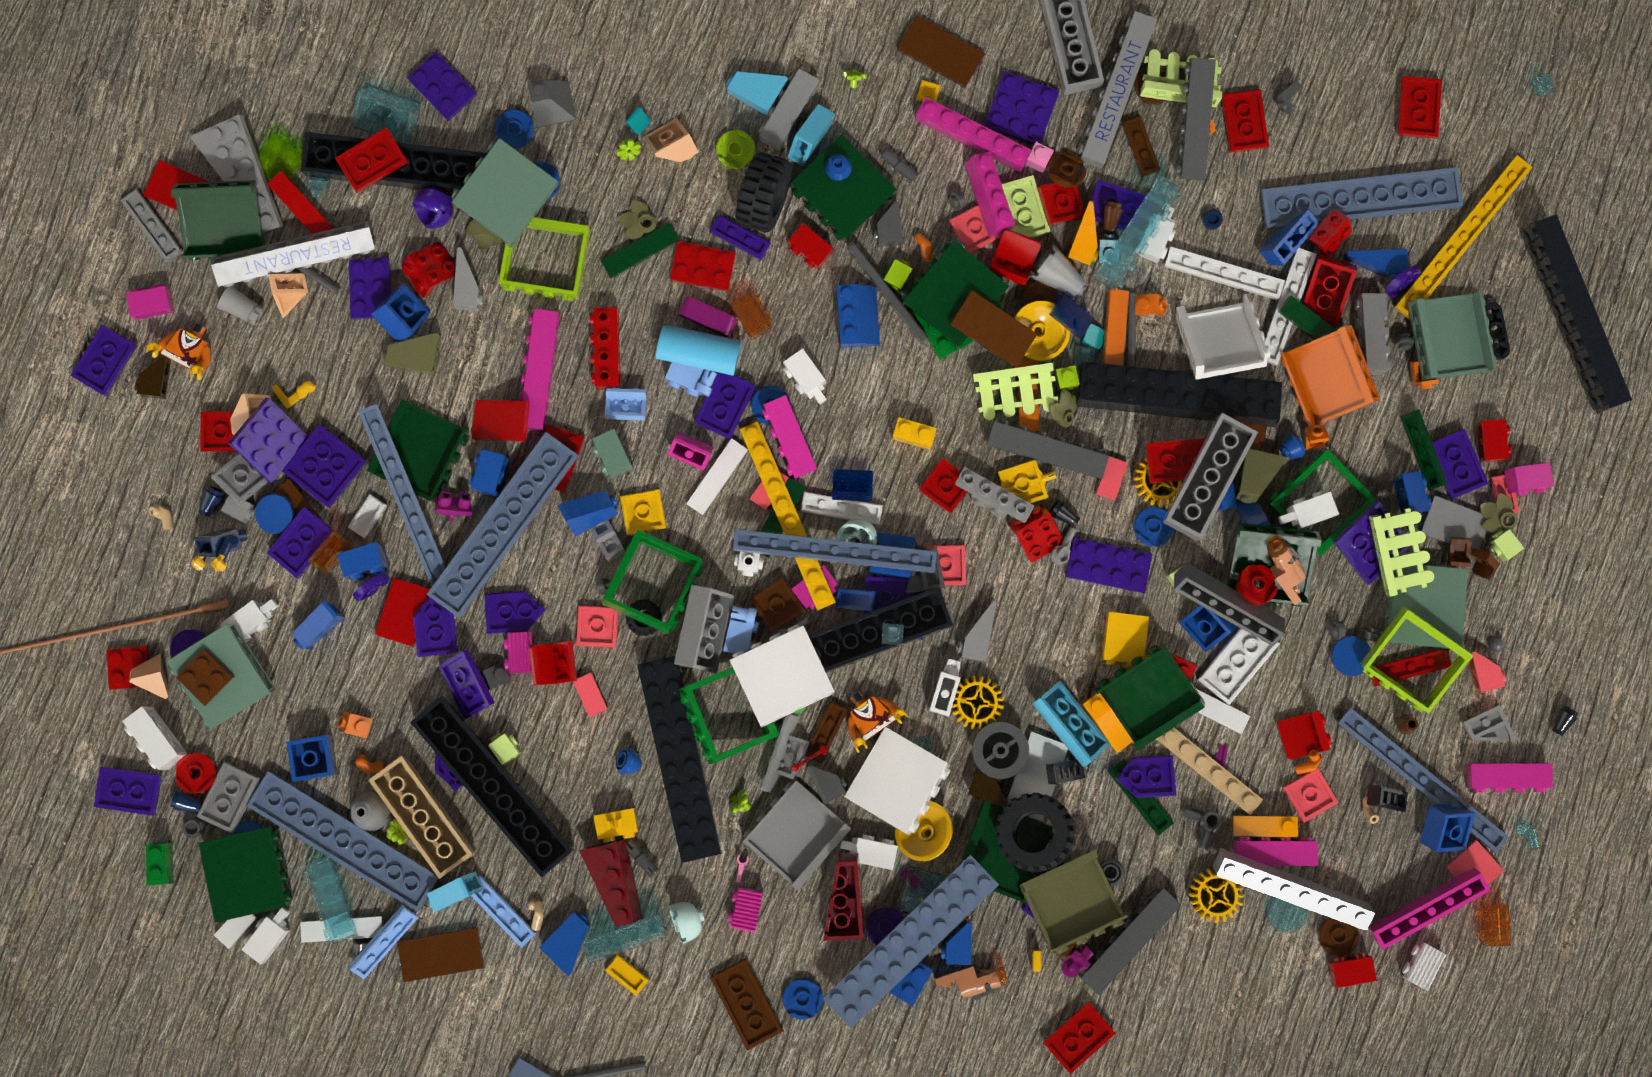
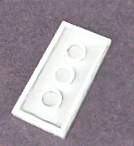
M1239 628L1197 680L1224 703L1230 705L1280 643L1277 642L1274 646H1271Z
M1034 732L1030 733L1028 738L1029 757L1024 768L1014 777L1007 797L1009 804L1012 803L1010 800L1015 797L1018 799L1025 793H1040L1052 796L1055 784H1048L1046 764L1064 761L1068 751L1064 743ZM1031 814L1028 817L1042 822L1044 815Z

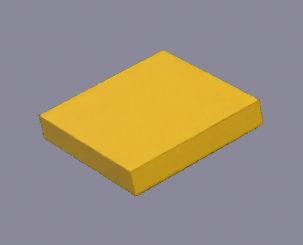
M660 489L620 496L627 536L635 535L637 529L644 533L667 529Z

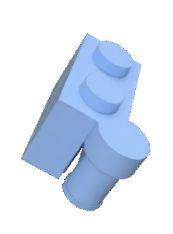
M672 362L665 379L669 382L668 385L678 390L680 387L687 390L686 393L691 396L704 395L709 397L712 391L711 386L717 374L713 371L710 372V370Z
M733 605L732 611L734 612H731L723 651L735 654L743 650L746 653L752 650L751 646L755 643L751 639L752 634H757L759 622H756L757 609L751 607L746 609Z

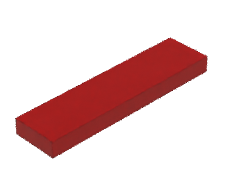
M280 171L267 183L272 191L312 234L335 229L283 171Z
M1442 648L1376 665L1375 667L1393 680L1399 681L1449 668L1452 663L1448 649ZM1375 676L1371 678L1373 687L1381 685L1379 683L1380 679Z

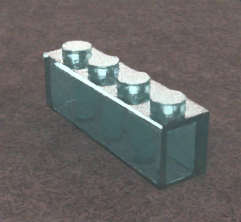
M327 857L306 865L304 875L306 881L311 883L313 889L311 896L313 901L318 904L319 910H317L319 920L324 922L326 929H323L326 940L336 944L357 936L358 934L333 859Z
M658 914L582 942L587 961L594 963L667 937L668 933L662 916Z

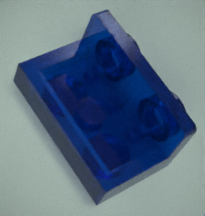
M1057 296L1055 299L1056 304L1049 315L1075 336L1082 338L1094 317L1090 315L1086 308L1078 306L1071 296Z
M833 470L832 500L872 502L873 471Z

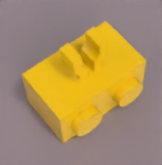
M635 808L594 815L598 840L603 839V843L615 841V836L623 835V839L635 837V833L639 832Z

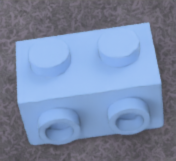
M606 388L605 419L645 421L646 390L639 388Z

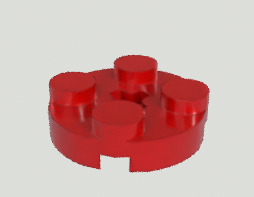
M1258 564L1257 566H1247L1240 572L1236 589L1248 602L1260 606L1274 598L1278 585L1276 586L1272 571L1268 567ZM1259 581L1261 589L1257 588L1254 582Z
M201 753L185 755L179 760L175 769V778L178 786L190 793H201L210 789L218 774L214 761L209 756ZM193 768L196 769V770H197V769H200V777H199V778H198V777H194V778L192 777V775H193L192 769H193Z

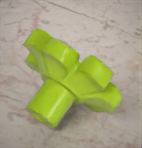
M857 69L842 71V76L850 80V88H857L859 80L867 79V74L858 72Z
M624 139L619 144L620 148L616 150L617 156H620V159L626 160L628 157L629 161L635 159L634 155L640 154L641 145L639 142L634 143L633 139Z
M740 790L737 796L735 794L732 796L731 800L733 802L730 803L729 808L732 813L735 814L737 811L741 812L743 810L748 811L751 808V804L748 803L749 798H747L748 791Z
M393 819L389 822L391 827L387 828L386 836L389 840L392 839L393 842L398 841L401 845L408 840V835L399 822Z

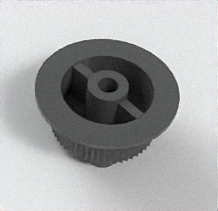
M995 722L982 728L976 735L972 754L975 764L984 774L996 779H1006L1018 774L1026 765L1029 757V744L1024 733L1016 726L1006 722Z

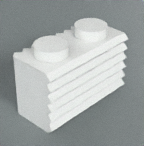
M1420 942L1419 945L1416 944L1411 952L1413 957L1410 963L1407 962L1402 969L1404 975L1402 978L1428 991L1446 954L1426 943Z

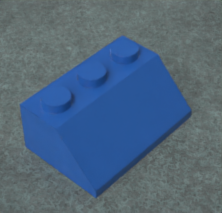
M860 284L837 285L840 347L880 346L876 286Z

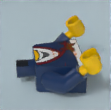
M226 528L194 537L199 555L192 559V566L200 571L206 565L202 560L203 557H216L211 561V566L217 572L219 570L221 572L224 571L227 564L223 559L227 558L229 552L242 548L241 542L246 541L248 538L244 529L238 531L237 529Z

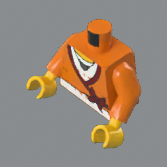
M197 323L194 324L190 333L180 328L178 331H173L164 336L156 343L152 342L147 345L146 352L154 350L152 353L153 358H156L159 351H161L160 354L188 368L190 377L193 374H197L198 380L202 379V372L211 363L209 343L201 339L206 328Z
M858 691L850 697L856 708L850 712L851 715L848 718V733L856 751L859 753L858 747L860 745H864L866 749L868 748L866 740L895 720L903 724L900 717L905 715L908 718L909 716L891 700L881 696L876 698L872 696L866 701L861 692Z

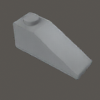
M457 247L453 307L456 310L480 311V306L484 304V294H481L462 248Z
M992 602L966 635L964 641H960L958 653H961V658L986 662L997 602Z

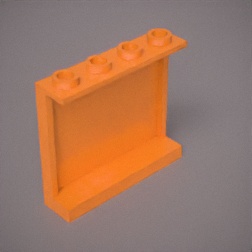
M1352 325L1343 326L1335 332L1288 352L1281 353L1282 365L1288 371L1289 383L1295 389L1296 401L1301 406L1303 419L1309 427L1323 424L1380 401Z

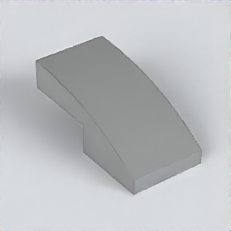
M608 519L591 528L608 562L626 553Z

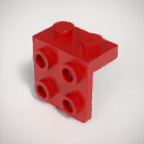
M1005 229L989 270L998 277H1004L1016 284L1025 286L1041 247V242L1010 229Z
M435 242L407 255L401 268L405 276L413 283L414 289L422 298L430 295L435 286L455 277L456 264L442 244Z
M1042 504L1034 506L1025 523L1014 518L1007 524L1011 532L1018 538L1030 562H1035L1052 552L1054 547L1061 545L1063 541L1050 512Z
M573 641L529 646L531 677L535 686L577 681Z
M1317 710L1277 722V728L1287 759L1292 760L1309 755V752L1312 750H1317L1318 752L1331 750L1332 740L1329 733L1325 731L1324 725H1326V720L1323 713L1320 714V711Z

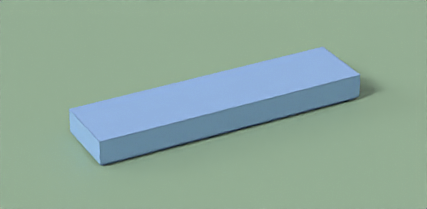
M480 875L478 878L484 890L472 895V897L522 948L537 933Z
M402 905L366 945L363 951L351 962L348 968L365 979L419 917Z

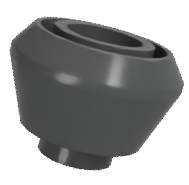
M1106 859L1100 863L1110 887L1117 886L1123 881L1125 870L1119 861Z

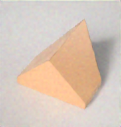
M304 273L268 275L272 295L282 318L308 293Z
M160 653L130 671L129 682L166 699L168 697V683Z

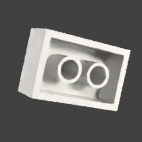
M141 706L122 721L125 724L124 730L129 736H133L136 739L137 748L142 753L145 752L149 757L148 762L154 769L169 770L182 757L188 754L154 707Z

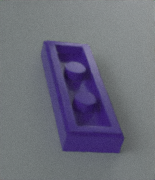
M720 214L709 231L711 234L762 261L771 245V242Z

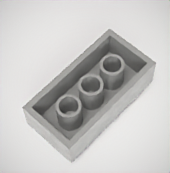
M691 586L674 664L717 674L734 595L712 588Z

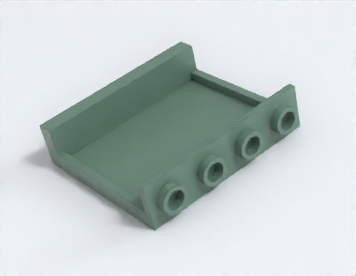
M499 138L497 142L493 141L487 149L489 153L485 158L481 157L475 165L477 169L473 174L469 173L463 181L465 185L461 190L458 188L451 198L453 199V206H457L512 248L558 186V181Z
M1482 291L1428 300L1422 298L1408 303L1422 381L1484 373L1496 369L1497 361L1493 353V339L1489 332V319L1486 316L1485 298L1482 295Z
M1416 565L1402 568L1403 575L1418 572ZM1423 565V570L1432 571L1434 574V580L1426 583L1427 587L1421 588V585L1406 588L1407 592L1401 593L1399 589L1397 590L1398 595L1391 597L1386 595L1388 606L1384 609V618H1387L1386 626L1383 627L1382 634L1403 606H1405L1462 646L1468 569ZM1393 570L1394 577H1397L1396 570ZM1405 619L1388 642L1449 649L1408 619Z
M233 621L166 661L171 674L177 677L206 648L234 676L206 706L179 681L180 688L183 692L187 693L191 705L194 709L198 710L203 724L209 727L210 730L276 690Z

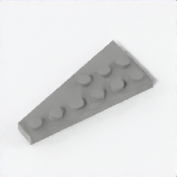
M236 115L189 136L224 182L255 180L263 234L283 227L243 115Z

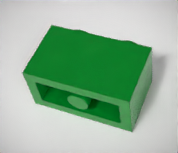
M173 842L146 844V885L174 883Z

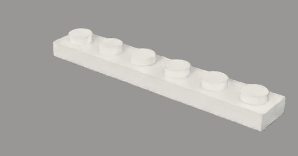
M1174 247L1169 248L1164 267L1274 300L1280 299L1285 280Z
M1298 248L1295 252L1265 337L1264 344L1270 350V358H1267V363L1275 366L1279 363L1292 322L1278 312L1291 295L1300 302L1317 255L1301 248Z

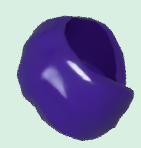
M424 187L416 194L412 202L418 218L429 229L440 228L446 225L454 212L453 199L443 190L436 187Z

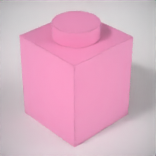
M1036 142L1025 165L1043 173L1054 150Z

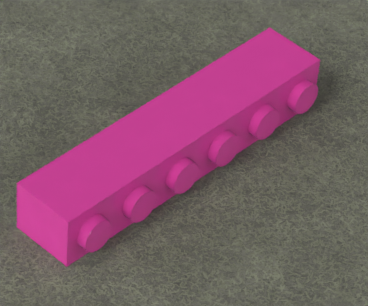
M927 97L924 98L916 114V121L980 153L991 152L994 160L1020 173L1031 153V149Z
M534 309V314H530L529 326H532L531 334L528 333L527 335L529 352L525 353L524 365H527L526 373H522L521 384H524V390L519 395V401L530 402L527 430L545 431L560 320L558 311Z
M1473 868L1368 926V929L1376 944L1384 950L1491 890L1482 873Z

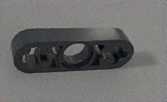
M1493 302L1485 306V311L1489 322L1493 320V317L1494 321L1499 320V322L1489 323L1488 326L1493 341L1503 340L1499 343L1500 349H1504L1501 356L1500 353L1495 351L1498 348V342L1492 344L1496 360H1503L1509 355L1510 346L1502 308L1498 303ZM1491 307L1492 310H1496L1497 312L1494 316H1492V314H1488V311L1491 309ZM1493 326L1500 328L1501 335L1499 337L1491 334Z

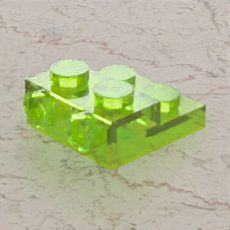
M274 133L263 145L262 148L264 150L258 155L264 175L269 180L273 179L280 171H283L292 180L301 170L303 150L297 145L295 148L289 145L290 140L282 133L279 136Z

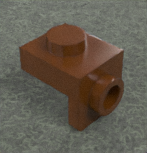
M1450 537L1448 562L1452 567L1464 569L1465 566L1470 567L1471 538Z
M1473 548L1470 555L1478 562L1473 573L1481 578L1491 580L1500 563L1493 557L1491 551L1485 548L1482 550Z

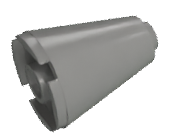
M1051 245L1052 250L1050 252L1046 250L1033 267L1036 269L1035 273L1030 272V277L1070 296H1080L1086 288L1084 285L1085 280L1058 247Z
M366 791L359 794L353 800L350 807L352 822L368 832L379 830L386 825L390 818L391 811L375 791Z

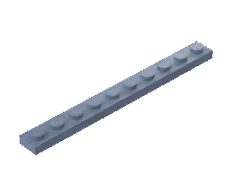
M375 404L358 411L429 582L433 586L446 567L380 409Z
M735 529L733 551L935 573L937 555L935 551Z
M1351 707L1337 722L1339 726L1433 803L1446 804L1475 812L1470 833L1494 853H1497L1509 837Z

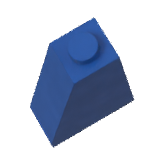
M606 490L558 505L565 521L575 536L618 514L615 508L618 504L614 496H609Z
M324 600L292 632V635L295 637L293 641L299 648L309 650L342 622L345 617L333 603Z
M581 911L579 913L573 912L539 947L567 976L575 968L590 927L587 923L589 919Z

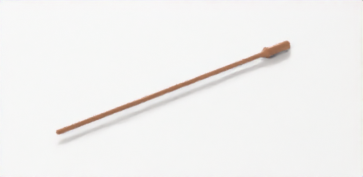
M228 600L202 604L198 608L3 649L0 650V654L196 612L205 614L206 612L229 608Z

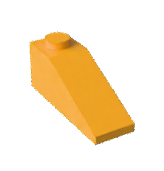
M1089 200L1068 254L1069 258L1087 265H1091V262H1096L1100 252L1096 250L1097 236L1094 203Z
M1100 693L1094 694L1081 704L1082 708L1107 738L1116 753L1133 742Z
M1233 816V836L1298 837V817Z

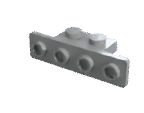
M966 467L963 468L955 483L956 486L972 494L970 499L973 500L975 505L981 508L985 506L990 509V513L997 517L1003 516L1005 518L1008 514L1025 523L1034 508V505Z
M789 714L782 721L780 734L775 741L774 752L768 761L766 775L762 779L761 790L773 793L779 775L797 780L801 767L795 772L791 769V766L803 761L809 742L793 736L799 719L795 715Z

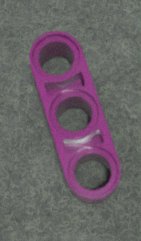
M689 296L685 297L678 312L679 316L727 338H730L738 321L735 317Z

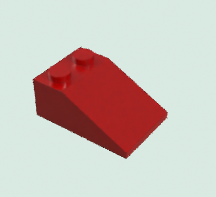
M1318 254L1302 304L1328 324L1338 326L1357 273V265Z

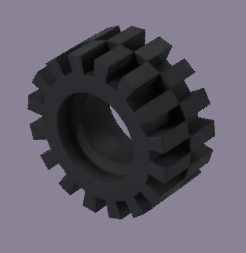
M646 599L637 600L630 605V607L638 611L647 610L651 613L652 617L662 621L661 610L652 601ZM625 615L626 624L633 633L639 636H649L657 631V629L649 625H639L637 620Z

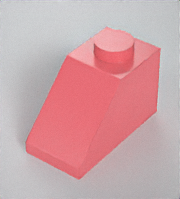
M1471 652L1474 656L1469 661V666L1476 692L1505 687L1506 676L1500 666L1477 652Z

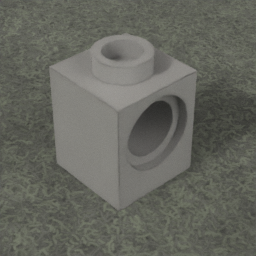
M228 496L221 511L247 524L248 520L251 521L254 517L256 506L247 501H244L239 506Z

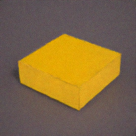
M922 80L916 100L923 102L924 98L927 97L936 102L941 85Z
M1032 949V971L1040 972L1042 952L1039 949Z

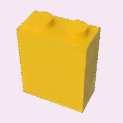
M1107 612L1101 660L1106 661V665L1118 666V663H1125L1126 667L1131 665L1130 662L1137 656H1145L1149 617Z

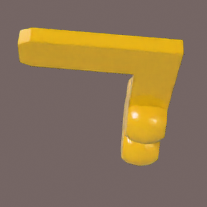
M306 381L289 398H287L278 385L272 387V390L288 409L301 398H305L309 392H313L316 386L312 381Z

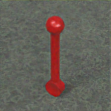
M821 746L819 751L800 763L793 764L791 769L796 772L799 770V767L818 755L826 754L827 747Z

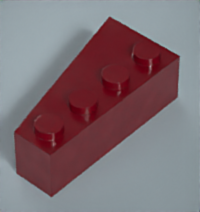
M625 839L591 845L579 850L615 927L632 924L642 919Z
M859 853L838 854L823 941L864 939L865 924Z

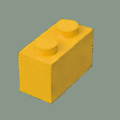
M898 417L892 439L931 450L937 428Z

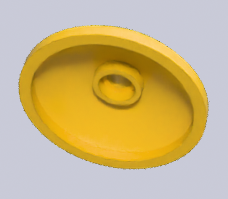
M1047 301L1031 302L1023 306L1014 317V319L1034 332L1036 327L1040 328V333L1032 342L1024 355L1031 360L1045 361L1058 356L1065 349L1070 338V324L1064 311L1057 305Z
M932 801L928 803L930 807L927 813L920 816L918 820L920 824L914 833L911 832L908 835L897 828L895 829V838L899 849L904 855L916 861H929L938 857L948 847L952 838L953 824L949 813L944 807ZM931 831V836L927 837L928 832Z

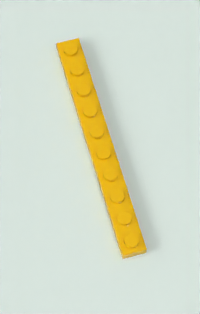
M1518 155L1514 157L1394 307L1396 310L1410 320L1408 303L1416 299H1428L1532 169L1531 165Z
M758 421L741 428L740 432L784 534L807 537ZM795 558L817 611L836 603L818 560Z

